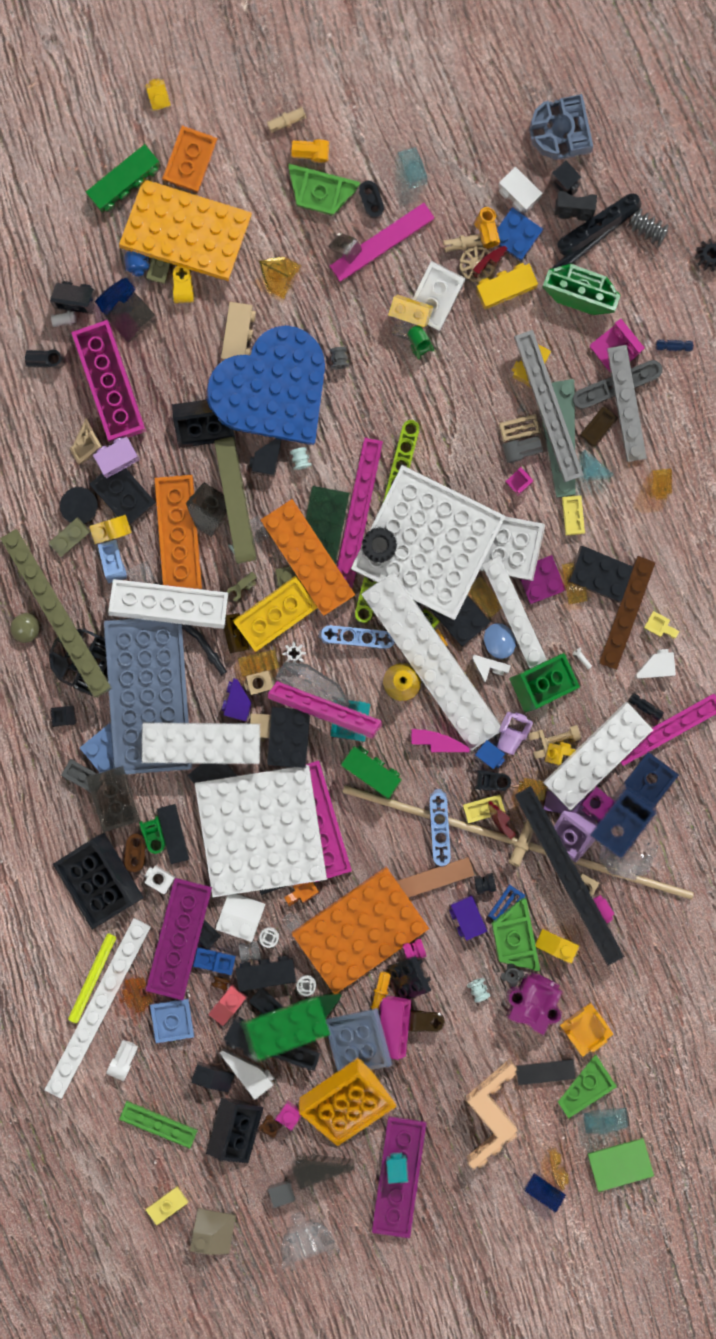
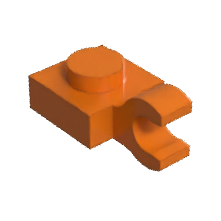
M313 882L293 885L296 891L284 898L288 905L291 906L299 899L305 903L320 893Z

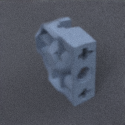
M583 94L560 98L555 102L545 101L535 109L529 133L532 145L542 155L554 160H560L592 153L593 142ZM559 106L560 114L558 116L552 115L550 107ZM578 117L580 129L578 132H574L575 122L573 118ZM552 121L553 126L549 129L547 126ZM544 128V135L534 137L533 130ZM565 133H569L566 139L563 138ZM566 142L568 153L559 155L558 144Z

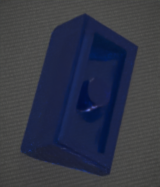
M533 1173L523 1188L526 1193L555 1213L566 1196L565 1193L536 1173Z

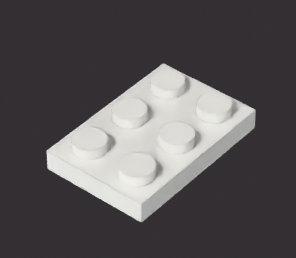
M433 261L430 262L413 300L434 306L428 325L440 331L466 278Z

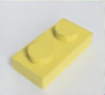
M501 795L463 804L468 823L491 817L488 808L490 800L505 813Z

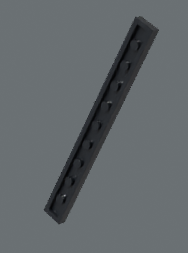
M532 786L514 795L606 965L609 966L624 958L623 952Z

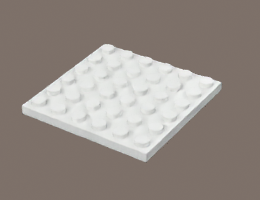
M402 465L371 529L382 527L387 528L390 532L392 531L397 539L396 552L390 560L376 563L372 560L370 561L364 555L361 547L351 570L376 582L395 572L414 601L455 620L506 516ZM376 538L372 542V548L376 552H383L387 548V542L383 538Z
M306 765V768L292 767L195 783L212 897L327 880L309 765Z

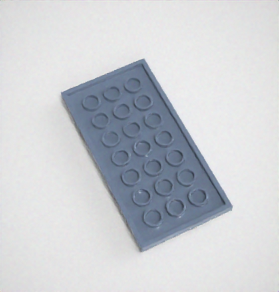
M143 619L104 621L108 683L112 688L109 690L114 775L192 769V763L142 762L143 723H189L182 624Z

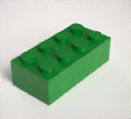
M311 997L241 1022L252 1059L257 1061L331 1035L319 997Z

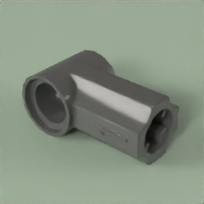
M539 436L522 441L515 440L502 445L507 464L543 452Z

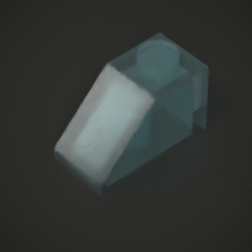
M416 147L398 152L408 188L411 189L427 184L428 177Z
M626 1108L603 1109L584 1113L585 1132L606 1134L627 1128Z

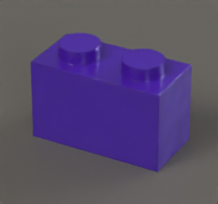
M472 895L450 904L452 908L449 909L452 919H457L459 926L456 928L461 938L465 937L467 941L487 932Z

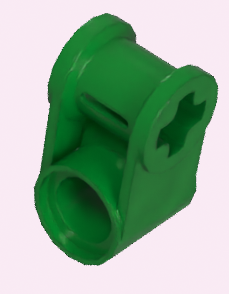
M414 326L408 331L407 336L410 347L417 360L421 359L420 356L427 352L435 351L431 340L422 326Z
M155 816V819L146 822L139 821L148 850L153 854L162 853L166 848V843L159 817ZM154 840L161 842V848L158 851L152 848Z

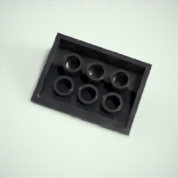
M104 832L53 863L54 868L92 930L144 898Z

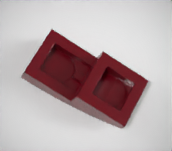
M503 246L486 255L473 268L472 274L478 278L489 263L496 267L506 254L508 248Z
M490 800L488 808L493 822L503 834L512 840L516 834L506 825L511 818Z

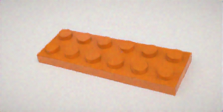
M193 475L155 478L163 585L202 589Z
M293 499L260 519L323 616L355 596V593Z

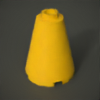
M397 663L386 671L383 678V686L391 698L398 701H407L415 697L419 692L421 678L410 664ZM401 677H405L407 679V682L405 684H401L399 682V679Z

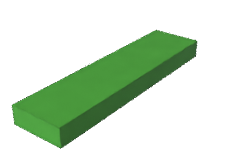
M126 1101L119 1118L121 1121L189 1149L198 1131L195 1128L129 1101Z

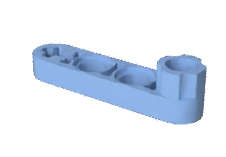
M332 625L326 626L319 631V638L325 644L388 649L395 642L388 631ZM328 630H330L333 635L332 637H330V640L326 635H324V632H327ZM338 630H341L340 633H339V640H340V641H337V638H338V637H337ZM345 631L352 632V641L347 642L344 640L343 633ZM364 633H369L372 636V641L369 644L362 641ZM375 633L378 634L377 638H383L387 635L390 642L384 645L383 641H377V645H375Z
M435 789L430 794L433 859L437 865L445 866L450 862L451 858L447 795L442 789ZM436 796H440V799H443V801H441L440 803H437L434 800L436 799ZM442 814L445 817V821L442 824H437L434 821L436 815ZM438 833H443L446 836V840L439 843L436 841L435 836ZM440 847H443L444 855L447 856L444 858V861H440V858L436 857L440 855Z

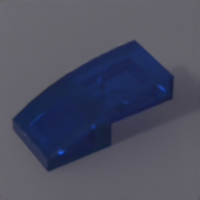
M125 277L107 288L95 300V303L104 314L108 315L118 301L125 303L136 288Z

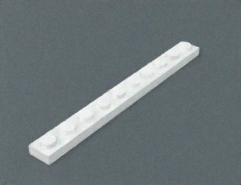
M136 918L132 920L45 1091L60 1099L63 1098L151 928L148 924Z

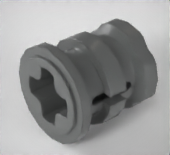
M346 347L330 349V354H332L331 362H333L331 369L340 370L350 366L349 363H346V360H348V356L345 354L347 351Z

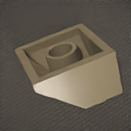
M198 1208L190 1251L208 1255L229 1254L236 1215Z

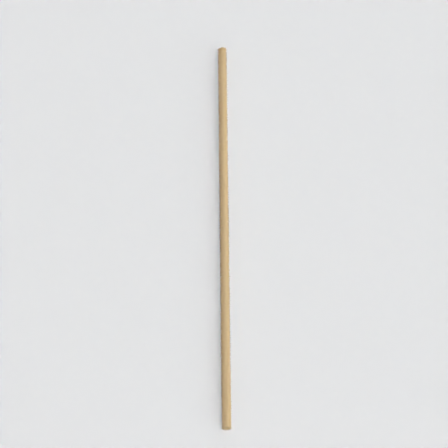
M346 785L344 786L343 793L431 820L430 811ZM438 814L434 817V821L443 823L445 817ZM448 817L450 826L512 845L518 841V838L513 837L510 840L505 834ZM529 842V850L546 855L541 845ZM580 858L576 863L573 862L586 868L692 900L694 892Z

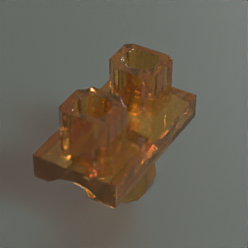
M144 977L124 980L127 989L121 990L123 998L119 999V1003L125 1002L128 1009L134 1006L136 1013L146 1011L145 1008L152 1005L153 1001L150 994L141 997L138 991L147 987Z

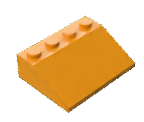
M359 1058L299 1098V1114L336 1146H339L396 1108V1103L377 1077Z

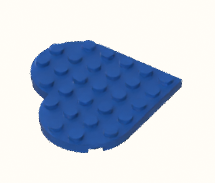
M277 326L267 330L256 340L250 355L229 357L213 370L206 389L210 409L222 424L233 430L314 445L325 372V359L322 349L309 333L300 328Z

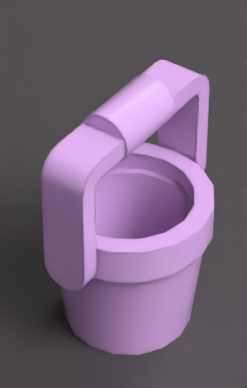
M512 712L506 713L500 726L501 735L497 748L514 755L522 740H526L533 722L523 714L517 712L515 714ZM511 718L522 723L526 722L522 732L508 726Z

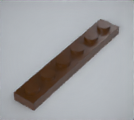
M637 556L622 602H620L598 664L614 670L618 669L656 562Z

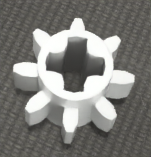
M295 642L292 643V647L285 645L288 650L287 653H282V655L288 656L286 663L291 660L294 666H296V661L304 662L301 656L305 655L306 652H301L302 644L299 647H296ZM294 648L297 652H300L296 659L289 655V652H292Z

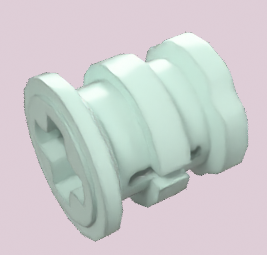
M307 447L290 451V454L293 455L292 462L295 463L293 470H301L312 466V463L308 462L309 455H306Z
M479 978L467 984V987L471 988V995L475 997V1003L490 997V993L487 992L488 988L483 983L485 978Z

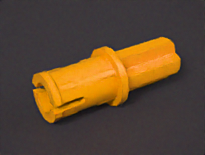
M383 971L379 973L377 986L373 990L375 994L371 1006L372 1009L377 1008L380 1011L379 1006L382 998H385L389 993L387 989L391 975L388 972Z

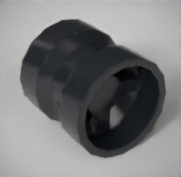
M488 873L483 877L480 875L474 876L477 895L484 894L486 891H497L493 873Z

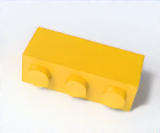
M524 263L518 264L510 272L505 270L496 274V278L491 280L485 278L478 282L479 285L476 286V291L484 310L538 287V282L530 263L526 265Z

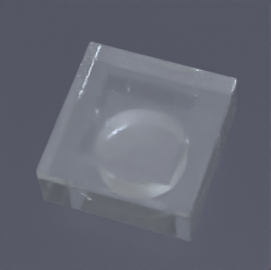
M397 319L392 335L409 341L407 333L412 327L417 325Z

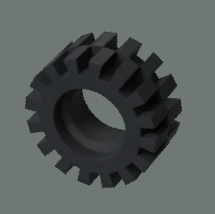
M372 528L363 538L362 550L370 561L383 563L390 560L395 554L397 539L393 532H390L387 528ZM379 537L385 539L387 542L386 550L383 552L374 551L372 548L374 539Z

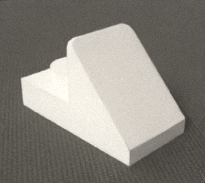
M477 655L472 657V661L484 683L487 680L489 669H493L492 673L501 676L504 673H509L511 665Z

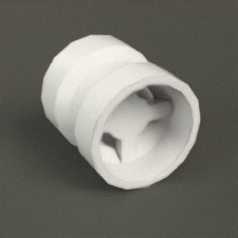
M272 927L263 929L259 937L260 943L267 948L274 947L279 940V933Z
M309 975L300 977L297 982L298 992L303 996H310L314 993L316 988L315 979Z

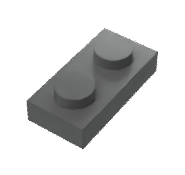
M73 759L69 760L61 774L64 778L94 795L104 780V777Z

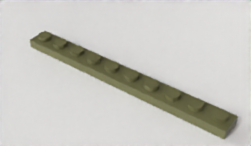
M15 529L1 537V541L94 698L96 699L111 690L110 684L19 531Z

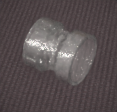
M253 941L251 944H239L241 963L248 962L250 959L255 961L261 960L258 941Z

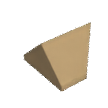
M87 418L73 446L69 448L78 465L94 457L93 455L96 454V451L102 447Z

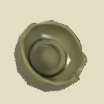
M28 612L20 613L12 620L10 626L11 635L18 642H32L39 634L40 622L33 614Z

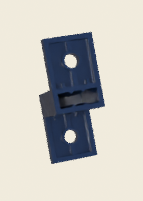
M647 751L613 795L614 804L596 825L590 836L622 859L657 814L656 804L679 774ZM649 773L657 775L655 783H649L646 780ZM615 826H620L623 829V833L620 836H615L612 834V829Z

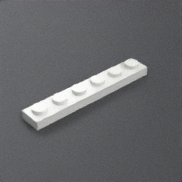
M497 556L484 562L482 565L529 668L547 661L501 557Z

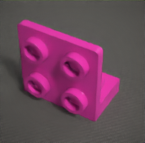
M619 319L612 328L589 346L610 373L607 348L627 345L629 362L645 349L622 319Z

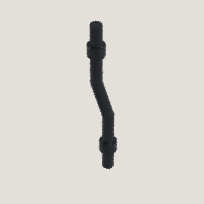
M182 624V629L197 639L207 654L210 664L215 666L221 676L225 675L227 670L221 663V658L217 652L214 653L204 636L191 625Z

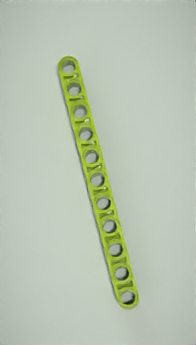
M407 420L402 426L384 500L391 488V483L399 472L396 464L404 462L407 468L410 469L419 434V424L414 420ZM408 425H413L416 428V432L408 434L405 428ZM409 444L411 451L403 452L400 448L401 445ZM365 576L355 610L356 620L360 623H368L373 615V610L367 601L364 600L362 593L378 583L370 582ZM362 609L369 612V617L365 620L358 617V612Z

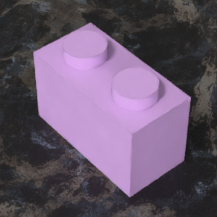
M127 437L117 438L113 441L112 445L99 448L96 454L93 455L106 478L140 461Z

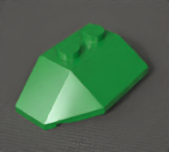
M573 264L548 269L542 286L557 303L590 315L615 313L621 296L607 276Z

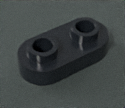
M370 180L362 182L359 186V195L366 214L370 218L377 219L384 213V203L378 187ZM370 189L372 193L366 194L365 190ZM375 206L378 208V211L373 212L371 208Z

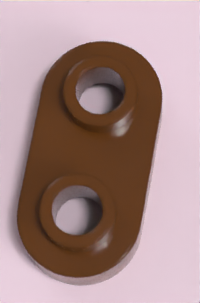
M132 834L126 841L124 863L126 869L130 872H138L144 866L146 842L141 834ZM135 839L140 841L138 847L133 845ZM132 859L138 860L137 866L132 865Z

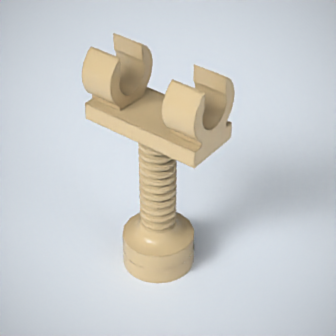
M577 725L571 726L570 730L566 733L548 738L544 737L543 730L528 734L530 741L541 738L544 747L542 750L533 752L535 759L546 756L549 743L554 744L569 738L573 739L574 742L581 740Z

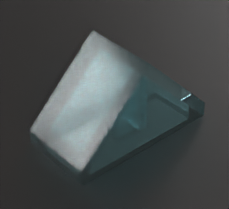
M584 450L581 453V468L584 475L582 476V481L608 480L614 475L589 452Z

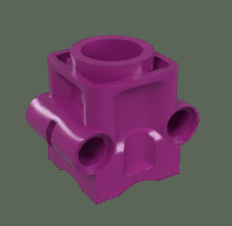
M531 972L530 975L525 973L520 986L511 987L507 991L506 996L510 1002V1007L506 1016L516 1023L528 1024L534 1031L544 1035L549 1023L556 1024L562 1017L561 1011L557 1007L563 993L559 989L560 985L537 973ZM520 993L521 997L519 1000H512L513 994ZM551 1009H555V1015L552 1017H548V1011Z

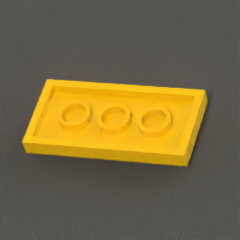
M294 576L235 618L233 622L253 650L257 652L318 607L296 576Z

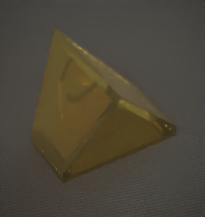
M286 257L259 260L267 291L285 299L302 266Z

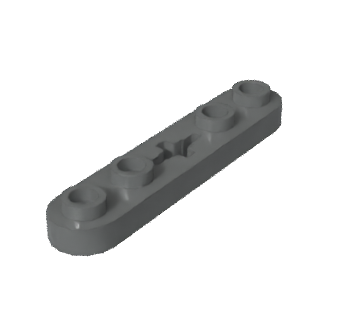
M651 360L631 368L634 388L658 379L663 371L662 365L658 361ZM612 377L578 390L573 396L575 407L586 409L615 397L614 388L608 389V387L613 385Z

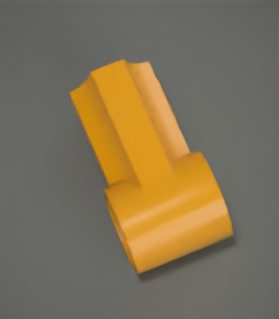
M321 139L313 140V142L293 140L291 157L326 163L329 159L330 142Z
M490 207L482 208L474 220V225L479 230L483 247L486 249H491L500 244L494 221L496 213Z

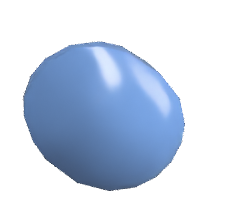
M495 623L486 629L484 642L489 653L500 659L509 657L514 652L516 646L512 631L506 625Z

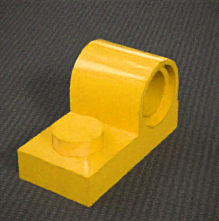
M126 515L89 526L95 544L131 533Z

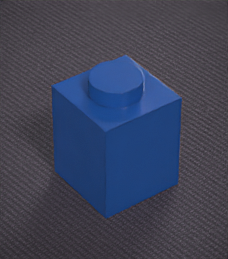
M488 740L474 754L491 769H494L495 766L499 768L505 761L503 758L505 753Z

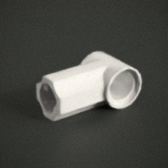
M123 1040L106 1074L124 1082L138 1046L130 1041Z

